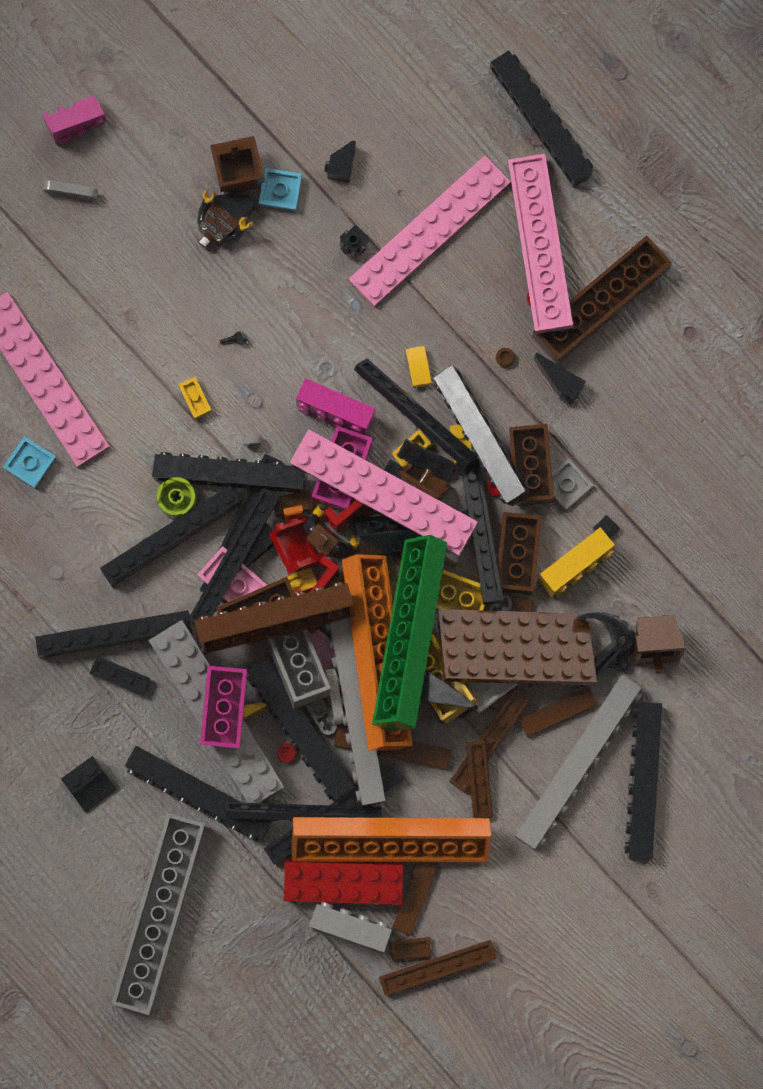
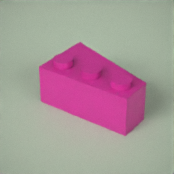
M95 95L74 102V106L68 109L60 107L57 109L58 112L49 115L48 112L42 114L46 127L56 145L59 143L65 144L71 137L81 136L88 129L99 127L106 121L105 114Z

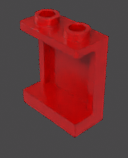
M355 500L338 515L329 507L324 511V519L337 533L352 521V517H357L368 506Z
M297 517L290 520L288 524H285V522L279 523L274 526L275 530L269 534L289 575L319 565V561L324 556L322 552L316 554L312 544L306 539L307 534L303 525L307 522V518L299 520Z
M325 555L319 561L320 568L325 571V574L310 592L319 587L327 588L340 574L339 566ZM299 589L295 591V593L302 592Z

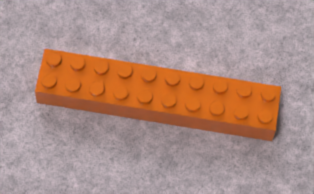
M357 554L343 559L342 565L345 583H348L354 605L355 617L350 618L367 747L368 751L400 750L413 746L410 729L389 732L372 725L393 609L386 556Z
M293 817L292 861L488 862L491 841L490 819Z

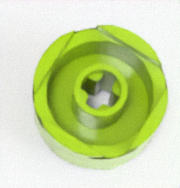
M174 477L160 485L157 491V502L164 515L177 519L195 508L196 495L192 485L187 480ZM179 495L181 500L174 502L173 497L176 498Z

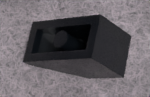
M356 141L349 142L330 155V160L326 161L324 172H327V179L350 182Z
M241 193L216 195L212 202L215 201L238 220L243 217L249 218L255 211V201L247 194L245 196Z

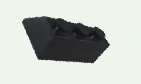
M382 514L352 517L356 547L360 555H387L394 552H403L404 541L417 537V533Z

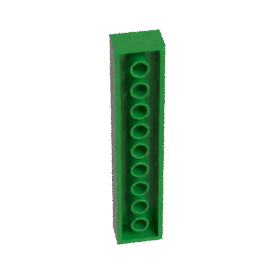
M425 535L404 541L372 725L389 732L416 727L447 548L446 541L433 535Z

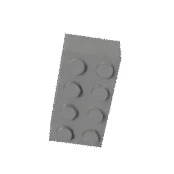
M306 629L266 639L294 709L330 696V685Z
M324 902L321 905H316L309 925L310 929L384 954L392 931L389 929L388 924L380 921L377 924L371 923L370 918L362 915L356 918L351 916L352 912L345 909H340V912L333 910V905Z

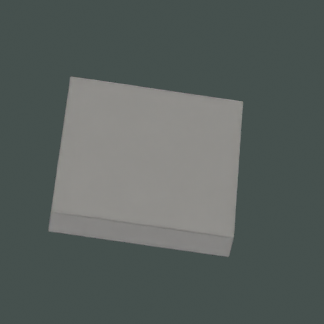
M569 458L552 472L554 500L565 512L594 487Z

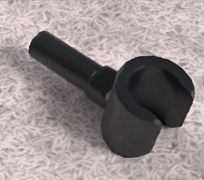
M238 331L233 336L220 339L219 341L220 344L236 340L238 344H242L247 341V338L243 332Z

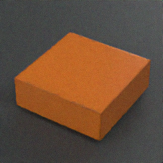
M302 505L283 509L286 524L294 518L298 517L299 520L304 518Z

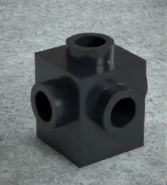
M354 225L349 231L346 230L340 236V250L345 255H351L353 258L357 254L360 256L367 248L369 236Z

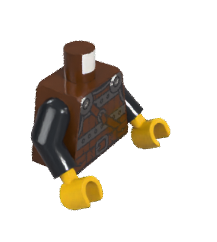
M207 189L203 193L204 199L198 212L197 223L199 231L203 234L198 243L207 249L212 242L219 247L223 244L229 245L238 242L246 232V228L253 226V222H249L246 225L245 220L248 217L238 220L215 201L211 203V200L216 197V192L212 194V197H209V189Z
M319 504L304 525V530L308 534L306 539L324 555L331 558L341 559L354 549L357 550L355 534L350 542L346 543L320 521L324 517V511L320 509L322 504Z

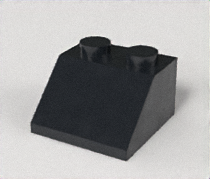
M93 756L61 778L85 812L117 790Z

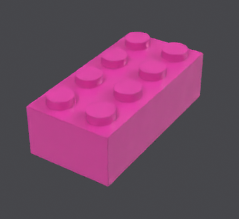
M306 378L296 397V406L300 412L307 415L309 413L314 414L322 422L328 420L334 423L333 426L346 428L366 436L375 418V408Z
M336 426L331 442L367 460L373 438ZM317 479L311 496L313 502L339 511L345 510L351 505L353 500L350 496Z
M219 666L207 667L200 745L240 748L247 669Z

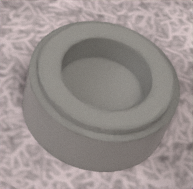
M261 436L243 438L244 446L262 444Z

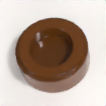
M501 348L498 350L496 362L500 367L507 368L513 364L515 355L511 349Z

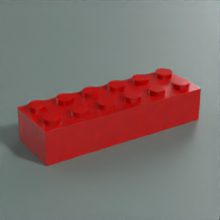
M285 860L284 901L402 905L403 863Z

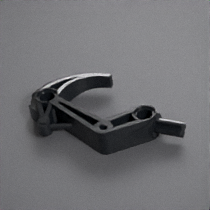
M591 612L577 616L578 620L596 619L607 628L611 638V643L594 658L596 679L606 668L627 670L629 666L627 663L628 656L635 650V632L633 629H628L629 624L625 620H620L619 616H611L610 613ZM624 636L625 643L624 645L620 646L619 639L620 637ZM615 658H617V664H610ZM528 684L529 688H530V687H533V686H535V685H537V684ZM566 685L580 691H585L589 687L584 685Z

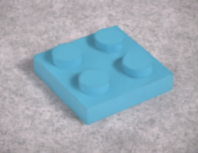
M265 168V183H262L259 206L296 211L302 174Z
M24 436L3 466V469L36 489L56 460V456Z

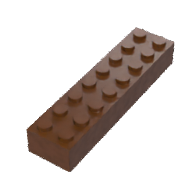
M646 235L569 301L573 328L535 334L534 330L532 337L552 360L559 364L667 272L672 262Z
M340 582L333 584L329 588H316L313 592L309 593L299 592L289 598L279 597L269 603L259 602L256 606L249 608L243 606L233 612L223 611L213 617L203 616L194 622L204 655L355 617L348 583L343 584Z

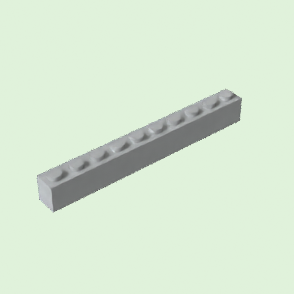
M350 618L326 624L327 631L331 630L332 638H328L330 650L334 649L335 657H332L333 668L338 669V687H341L342 695H340L341 704L345 708L343 724L344 726L348 725L349 733L345 734L347 745L352 747L349 758L350 763L355 764L356 771L352 772L353 780L359 786V791H356L357 802H361L362 807L385 803L377 751H368Z
M621 675L515 836L516 839L533 850L536 847L541 848L546 840L543 836L547 830L549 832L553 830L557 823L554 819L558 814L562 816L568 807L565 805L568 798L571 800L578 792L576 786L579 782L583 784L589 775L586 772L589 766H595L599 760L597 754L600 750L605 751L610 743L607 739L611 734L615 735L620 728L618 722L621 718L626 719L631 711L628 707L632 702L636 704L642 695L639 692L642 687Z

